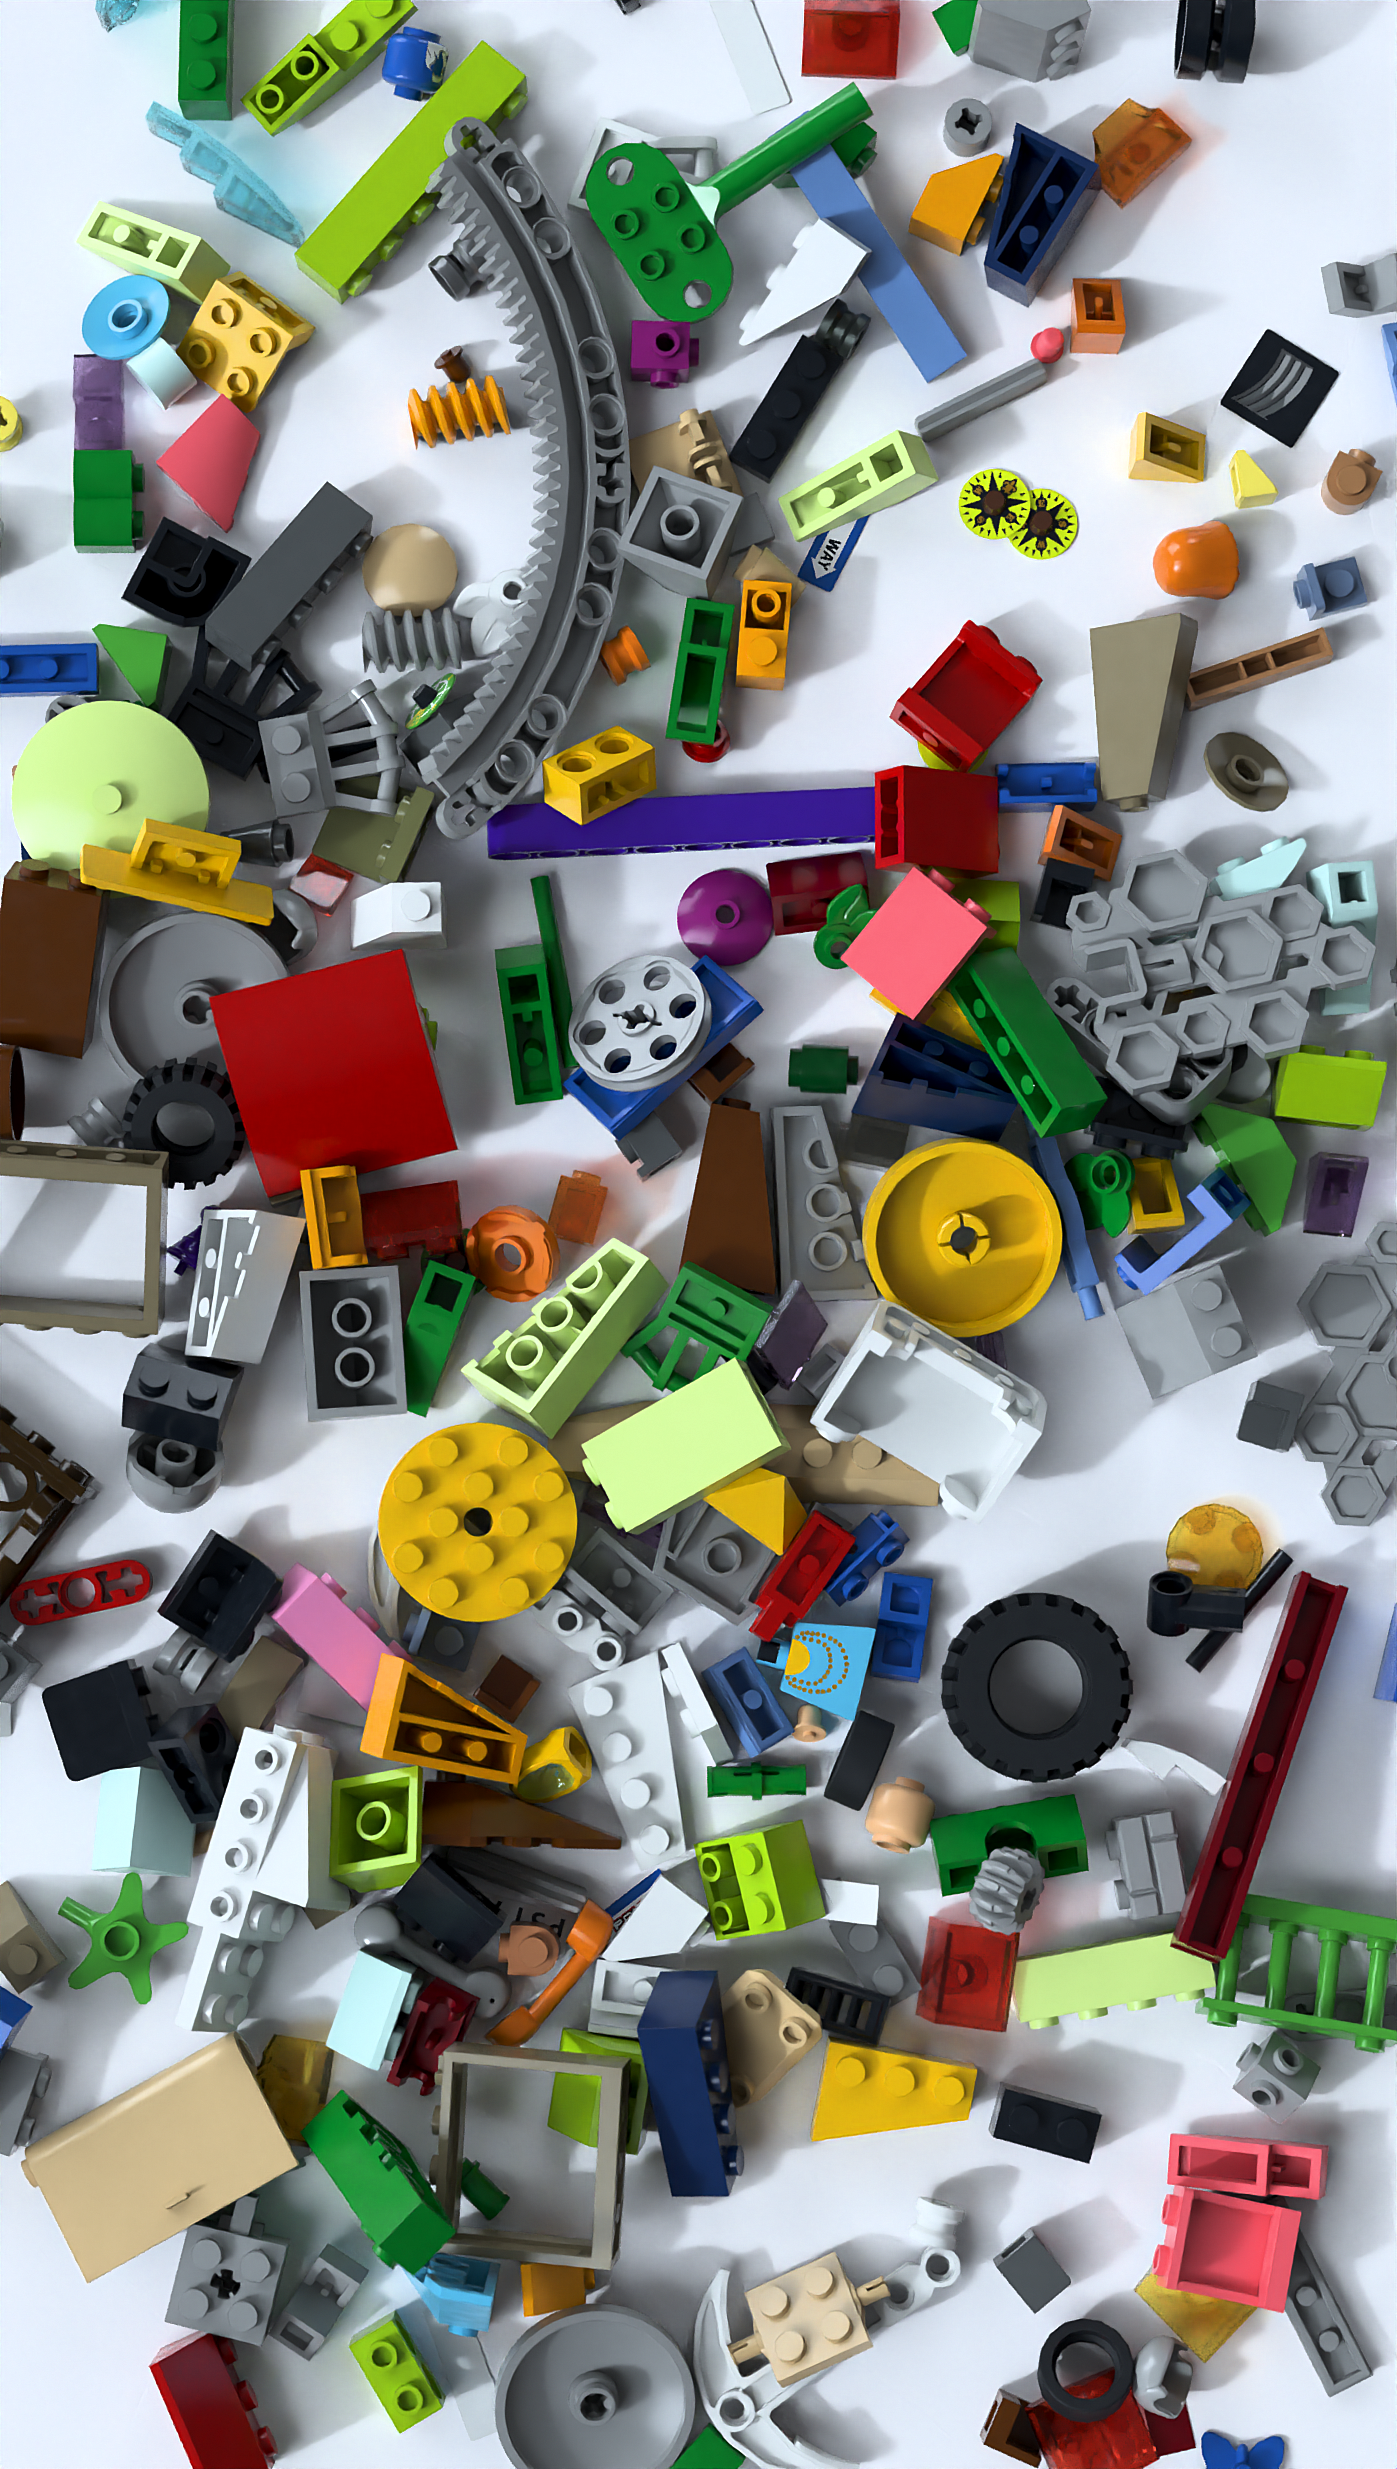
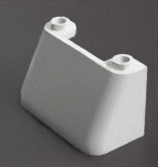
M881 1301L868 1319L816 1406L810 1423L816 1426L817 1431L824 1438L834 1443H840L842 1440L849 1442L853 1441L857 1435L862 1436L939 1483V1493L944 1500L942 1505L947 1512L958 1519L966 1520L968 1518L980 1525L1042 1435L1048 1405L1043 1395L1022 1379L894 1302Z

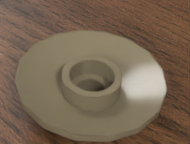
M1234 732L1219 733L1206 744L1203 755L1206 771L1214 784L1230 800L1244 808L1266 812L1277 809L1287 799L1289 785L1286 773L1277 758L1262 744L1248 736Z

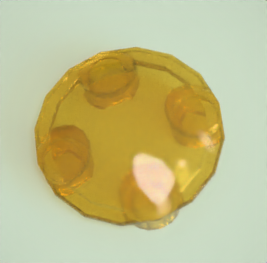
M1212 1503L1193 1507L1177 1520L1168 1535L1165 1553L1168 1571L1187 1575L1193 1581V1584L1248 1589L1261 1570L1264 1551L1260 1533L1249 1517L1234 1507Z

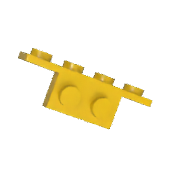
M145 818L131 854L84 844L81 849L80 880L84 884L103 890L118 891L143 897L151 901L157 900L187 907L195 911H205L265 926H270L274 918L273 893L270 887L231 878L241 856V840Z

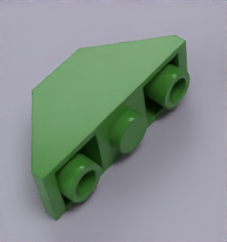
M1209 1103L1195 1117L1196 1120L1191 1122V1127L1202 1146L1206 1148L1211 1145L1220 1162L1215 1164L1216 1169L1220 1166L1252 1203L1242 1213L1249 1227L1254 1232L1260 1229L1264 1237H1267L1281 1227L1297 1160L1272 1119Z

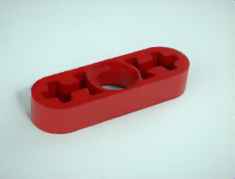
M122 1560L27 1581L17 1586L12 1592L9 1601L10 1611L20 1623L33 1626L139 1603L148 1597L153 1587V1576L150 1569L144 1563L137 1560ZM130 1567L133 1575L142 1576L143 1584L135 1586V1595L129 1596L127 1589L108 1591L113 1600L104 1603L105 1587L99 1577V1573L107 1572L106 1582L122 1579L124 1577V1569ZM78 1578L88 1579L95 1588L93 1601L85 1607L75 1606L68 1597L70 1584ZM52 1583H59L58 1599L64 1608V1612L56 1613L57 1603L41 1606L38 1611L39 1616L33 1618L30 1610H22L21 1601L28 1599V1590L34 1589L36 1596L52 1595L55 1593L50 1585Z

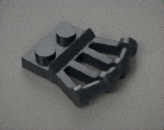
M204 624L199 626L191 678L167 719L184 732L193 743L200 757L245 782L264 751L258 721L294 715L299 710L312 704L322 694L323 690L315 681L309 682L291 660V653L281 648L268 665L263 664L266 667L243 706L227 697L244 669L232 659L214 689L205 685L210 651L216 647L205 639ZM280 676L294 694L263 718L256 713L274 682Z

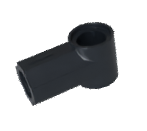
M1174 1571L1156 1573L1149 1580L1147 1627L1152 1632L1166 1637L1183 1635L1190 1628L1242 1633L1246 1588L1193 1584V1581L1187 1575Z

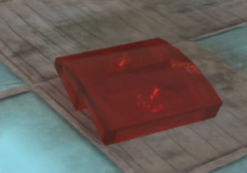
M1112 2366L1063 2387V2389L1076 2398L1093 2399L1100 2397L1111 2387L1114 2381L1115 2368ZM1131 2388L1121 2408L1106 2419L1090 2423L1072 2421L1053 2411L1043 2397L1024 2407L1048 2469H1143L1160 2459Z

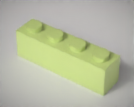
M1175 1928L1006 1959L1016 2017L1020 2023L1029 2022L1030 2029L1059 2024L1058 2016L1077 2012L1079 2020L1103 2017L1108 2015L1107 2007L1125 2003L1127 2004L1128 2011L1147 2009L1157 2006V1997L1175 1994L1177 2002L1203 1998L1206 1996L1204 1989L1216 1987L1212 1962L1169 1947Z

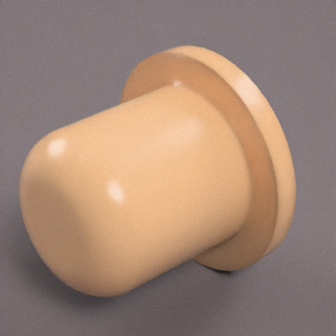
M811 1704L801 1706L797 1712V1725L793 1727L795 1732L792 1733V1736L802 1742H818L826 1737V1728L822 1726L821 1709Z

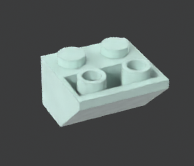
M360 1948L325 2046L376 2071H379L385 2060L393 2062L406 2030L405 2027L398 2025L401 2013H411L423 1980L414 1978L418 1966L387 1954L377 1955Z

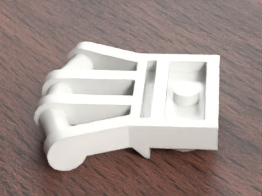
M600 116L567 202V209L592 218L586 203V181L593 164L609 149L624 143H644L661 150L664 155L690 154L694 156V175L680 170L678 172L686 182L699 184L713 176V155L717 153V139L711 136L659 137ZM628 160L614 162L609 169L608 177L610 182L615 185L627 184L633 178L634 166Z

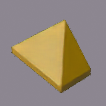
M760 1467L703 1498L704 1501L779 1556L785 1552L808 1516L786 1477Z

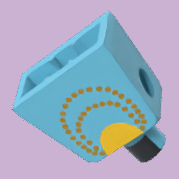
M796 1622L790 1641L772 1637L770 1642L761 1640L755 1663L783 1670L779 1690L847 1720L854 1721L876 1629L859 1626Z

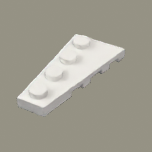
M658 1651L625 1663L616 1669L606 1671L566 1688L640 1872L686 1854Z

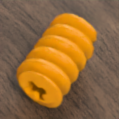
M486 375L484 387L481 391L472 378L466 380L464 394H460L453 381L448 382L445 397H441L435 385H429L425 401H422L415 388L409 391L407 403L416 451L419 436L424 437L430 448H435L438 433L442 432L449 445L455 444L457 429L462 430L468 442L474 440L476 426L481 427L487 438H492L495 423L499 422L506 435L511 434L503 387H498L492 375Z

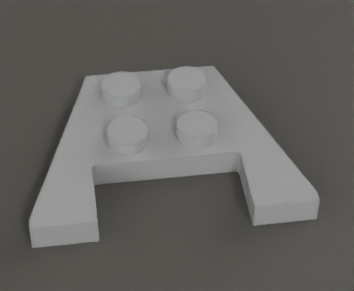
M701 1499L664 1520L652 1574L738 1626L759 1608L754 1603L760 1594L759 1590L783 1554L781 1556L777 1555ZM812 1501L806 1511L808 1516L804 1523L813 1510H818L847 1532L853 1526L852 1523L817 1501Z

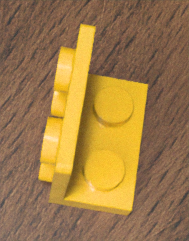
M238 271L216 279L177 348L176 354L191 373L219 394L223 393L243 412L249 413L255 409L287 351L307 343L316 327L243 272Z

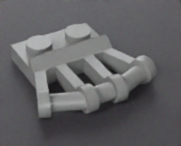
M371 679L358 684L348 693L321 710L306 711V713L258 721L277 819L335 808L395 818L399 807L396 799L402 769L406 768L404 755L398 754L395 736L399 735L397 722H392L374 694L377 688ZM357 704L372 725L370 727L325 735L323 726ZM376 741L379 759L337 768L331 767L328 749ZM381 774L377 799H368L336 792V782Z

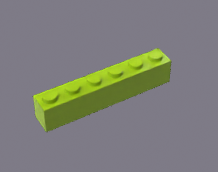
M481 40L294 253L298 269L341 305L350 295L354 298L359 296L372 279L370 272L382 259L385 262L389 261L398 252L403 244V238L401 237L411 225H421L431 214L435 203L432 201L439 195L440 191L427 194L425 188L430 180L428 177L448 158L444 147L447 132L460 119L474 117L485 123L492 133L497 136L495 130L506 117L510 120L515 118L527 103L526 75L484 40ZM470 134L468 137H463L460 144L466 150L469 147H473L477 141Z

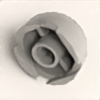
M137 1430L129 1438L126 1475L133 1492L146 1506L163 1513L180 1514L191 1512L207 1503L219 1488L225 1466L222 1440H220L217 1451Z

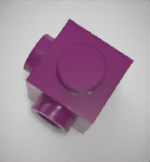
M632 321L631 382H650L652 387L659 389L677 388L679 383H689V367L699 368V338H690V322Z

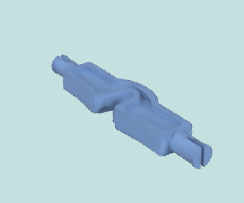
M1022 1110L1021 1114L1023 1115L1030 1141L1027 1142V1148L1034 1170L1049 1188L1059 1211L1062 1226L1061 1259L1073 1293H1078L1085 1321L1105 1315V1312L1103 1311L1096 1285L1099 1284V1278L1086 1240L1080 1205L1075 1191L1067 1178L1055 1136L1041 1139L1028 1116Z

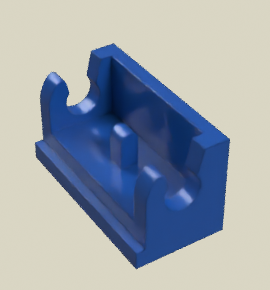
M1096 763L995 764V777H998V813L1052 812L1055 805H1063L1075 812H1092L1098 802L1097 788H1094Z

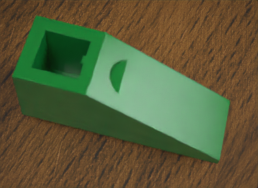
M432 1260L428 1263L402 1334L407 1411L424 1418L427 1417L479 1282L475 1276Z

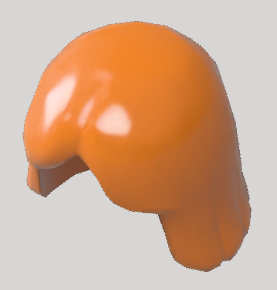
M1210 521L1200 526L1175 530L1167 534L1155 550L1153 556L1155 579L1160 588L1170 595L1178 597H1204L1214 600L1224 599L1233 592L1235 583L1240 575L1237 543L1233 533L1230 532V528L1220 521Z

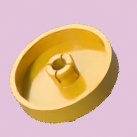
M955 1137L922 1145L904 1155L886 1171L868 1201L863 1221L862 1242L870 1275L886 1301L894 1302L951 1337H974L1006 1328L1025 1316L1041 1300L1051 1285L1059 1265L1062 1250V1226L1057 1205L1049 1188L1023 1159L1005 1147L993 1142L969 1137ZM960 1223L965 1227L973 1228L974 1238L967 1247L954 1248L950 1245L951 1236L956 1229L961 1227Z
M478 1422L464 1423L438 1430L426 1436L412 1446L397 1462L384 1485L380 1497L377 1518L378 1537L390 1572L400 1586L417 1602L440 1615L456 1620L471 1622L494 1621L515 1615L529 1608L543 1598L558 1582L570 1561L577 1535V1508L572 1488L564 1471L555 1458L537 1441L515 1429L502 1425ZM476 1507L487 1510L491 1521L488 1532L480 1536L470 1535L465 1530L463 1523L466 1513Z

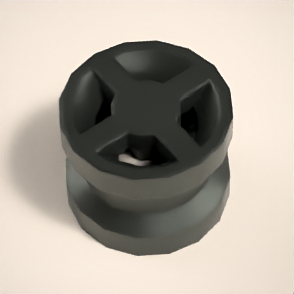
M838 298L823 318L814 341L821 345L830 344L837 348L838 355L848 360L865 335L871 322V317L864 313L854 314L848 310L847 303Z

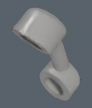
M385 1902L373 1903L364 1908L357 1916L354 1924V1936L362 1949L377 1955L394 1951L433 1976L481 1998L474 2017L479 2019L492 2018L498 2015L509 2003L512 1995V1986L508 1976L503 1971L492 1966H483L468 1974L404 1935V1922L396 1916L395 1911L397 1909L394 1906Z

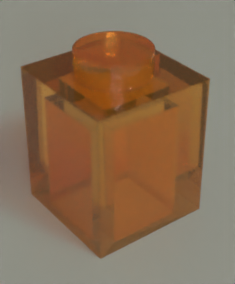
M573 1170L572 1178L564 1175L560 1176L547 1223L556 1238L594 1248L609 1194L608 1187L600 1185L601 1177L578 1170Z

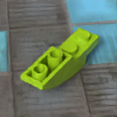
M351 0L314 37L308 33L240 101L272 137L276 136L327 101L387 49V45L384 42L419 9L411 0Z

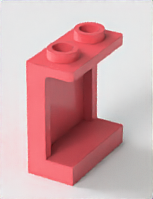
M913 867L840 958L912 1020L923 1024L927 1022L936 1010L932 1003L985 938L992 939L997 933L987 923L992 915L971 898L963 904L950 893L955 884L933 867L928 874Z
M1174 2185L1173 2195H1166L1162 2207L1161 2222L1167 2225L1164 2245H1157L1153 2257L1152 2273L1158 2275L1156 2285L1167 2289L1195 2293L1284 2313L1302 2212Z

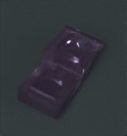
M74 354V450H125L123 359L109 360L101 358L96 354Z

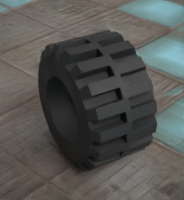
M187 1057L186 1062L180 1064L174 1058L166 1060L164 1067L160 1069L157 1065L149 1069L146 1077L143 1080L140 1078L134 1086L122 1119L121 1130L125 1131L123 1138L125 1149L169 1152L168 1188L174 1189L175 1183H184V1190H195L196 1184L202 1181L205 1187L215 1183L217 1175L222 1174L225 1176L232 1169L233 1162L235 1160L238 1161L246 1138V1132L228 1072L226 1071L222 1076L216 1072L218 1065L209 1061L206 1067L197 1065L198 1058ZM174 1101L194 1102L202 1106L212 1117L215 1125L214 1133L211 1138L199 1145L183 1146L176 1144L166 1138L161 1132L157 1123L159 1110Z

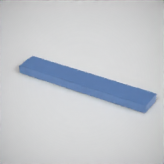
M805 111L803 114L792 120L790 123L782 127L780 130H782L783 128H785L786 126H788L789 124H791L792 122H794L795 120H797L809 111ZM831 144L790 170L789 172L820 219H828L873 251L857 276L925 381L929 383L968 355Z

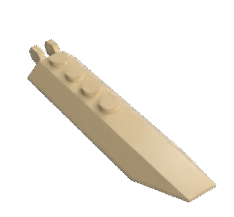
M643 1401L568 1417L552 1439L548 1438L547 1451L555 1458L567 1477L594 1484L583 1466L582 1461L588 1457L581 1445L658 1401ZM768 1404L792 1449L763 1464L760 1468L785 1476L800 1503L817 1501L819 1503L938 1506L939 1483L862 1436L857 1435L853 1441L846 1442L842 1440L840 1443H834L824 1438L817 1431L816 1426L810 1423L812 1413L817 1405Z

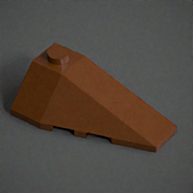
M437 1770L436 1779H427L424 1784L422 1845L486 1847V1845H491L492 1842H502L504 1846L516 1848L541 1847V1844H551V1847L564 1849L621 1850V1836L538 1804L526 1802L517 1796L478 1781H466V1775Z

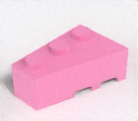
M297 1562L282 1577L284 1583L281 1599L273 1611L266 1615H269L299 1647L368 1713L381 1653L404 1659L411 1664L414 1662V1659L394 1640L386 1646L375 1635L381 1626L361 1607L353 1613L341 1601L347 1592L329 1574L325 1573L319 1578Z

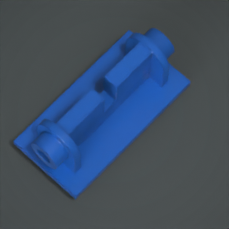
M883 1509L876 1515L871 1512L850 1533L856 1537L854 1545L858 1550L853 1555L849 1552L845 1555L823 1588L839 1607L847 1600L852 1601L859 1597L868 1587L869 1579L882 1566H890L898 1560L904 1551V1545L910 1540L900 1525L894 1522Z

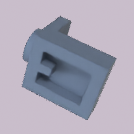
M1355 556L1314 567L1313 563L1303 565L1296 575L1297 580L1293 581L1296 603L1299 609L1306 608L1309 621L1364 607L1368 602Z
M424 1606L420 1615L411 1613L402 1641L410 1643L407 1654L466 1672L481 1625L470 1621L452 1619Z

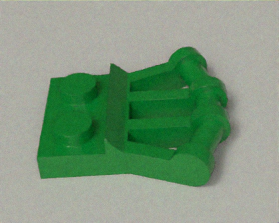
M687 1260L659 1314L642 1329L635 1332L624 1344L620 1352L625 1358L629 1356L633 1358L653 1381L652 1386L662 1392L665 1388L675 1392L711 1372L721 1354L731 1360L737 1358L747 1364L748 1358L774 1307ZM669 1325L679 1332L662 1363L645 1343ZM691 1338L709 1347L693 1380L675 1371Z

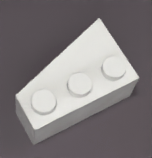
M204 1209L185 1355L232 1363L261 1364L306 1219L259 1210Z

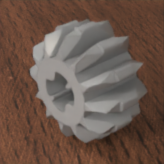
M1005 1846L1002 1849L996 1848L992 1851L989 1859L982 1862L979 1874L974 1877V1887L969 1892V1896L972 1899L969 1904V1913L974 1916V1920L984 1924L983 1927L993 1932H1002L1008 1936L1013 1932L1018 1933L1024 1928L1025 1922L1032 1919L1035 1907L1040 1904V1894L1045 1889L1044 1883H1042L1045 1877V1869L1040 1866V1861L1030 1857L1031 1854L1017 1848L1014 1850Z

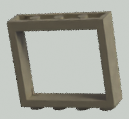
M0 1139L1 1176L147 1187L144 1306L0 1295V1326L4 1323L21 1324L33 1331H45L53 1327L73 1328L76 1333L84 1335L97 1334L101 1331L122 1332L124 1336L129 1338H145L151 1334L158 1335L165 1317L169 1152Z
M454 2041L444 2050L443 2055H439L438 2071L435 2072V2084L442 2086L441 2105L435 2106L432 2116V2134L439 2136L438 2155H433L431 2158L429 2183L436 2186L435 2194L457 2232L438 2253L611 2270L620 2258L631 2058ZM468 2064L602 2076L592 2240L459 2226Z

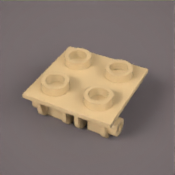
M696 408L689 409L679 415L681 421L629 440L630 470L640 495L655 465L744 497L711 410L699 414Z

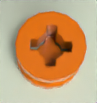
M625 625L618 629L617 636L613 639L603 641L598 658L616 686L626 682L628 674L633 671L643 672L651 667L644 649L629 626Z

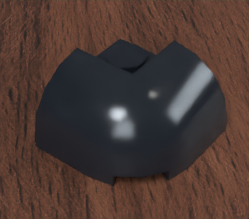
M163 516L121 600L165 623L182 628L203 626L208 617L241 581L252 558L211 536H208L206 539Z

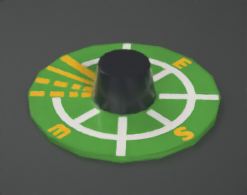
M449 673L444 675L431 687L422 684L415 691L412 698L416 703L405 721L406 729L411 730L419 726L437 710L452 690L456 681L455 674Z

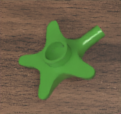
M134 1872L126 1874L118 1901L109 1913L92 1911L75 1900L66 1897L57 1914L82 1927L90 1935L92 1947L88 1955L70 1974L68 1978L69 1987L74 1990L82 1989L102 1976L112 1972H120L128 1979L137 2002L146 2005L151 2001L152 1997L150 1981V1962L152 1956L164 1946L183 1939L188 1934L189 1927L185 1922H174L164 1925L150 1923L146 1919L143 1910L142 1881L140 1876Z

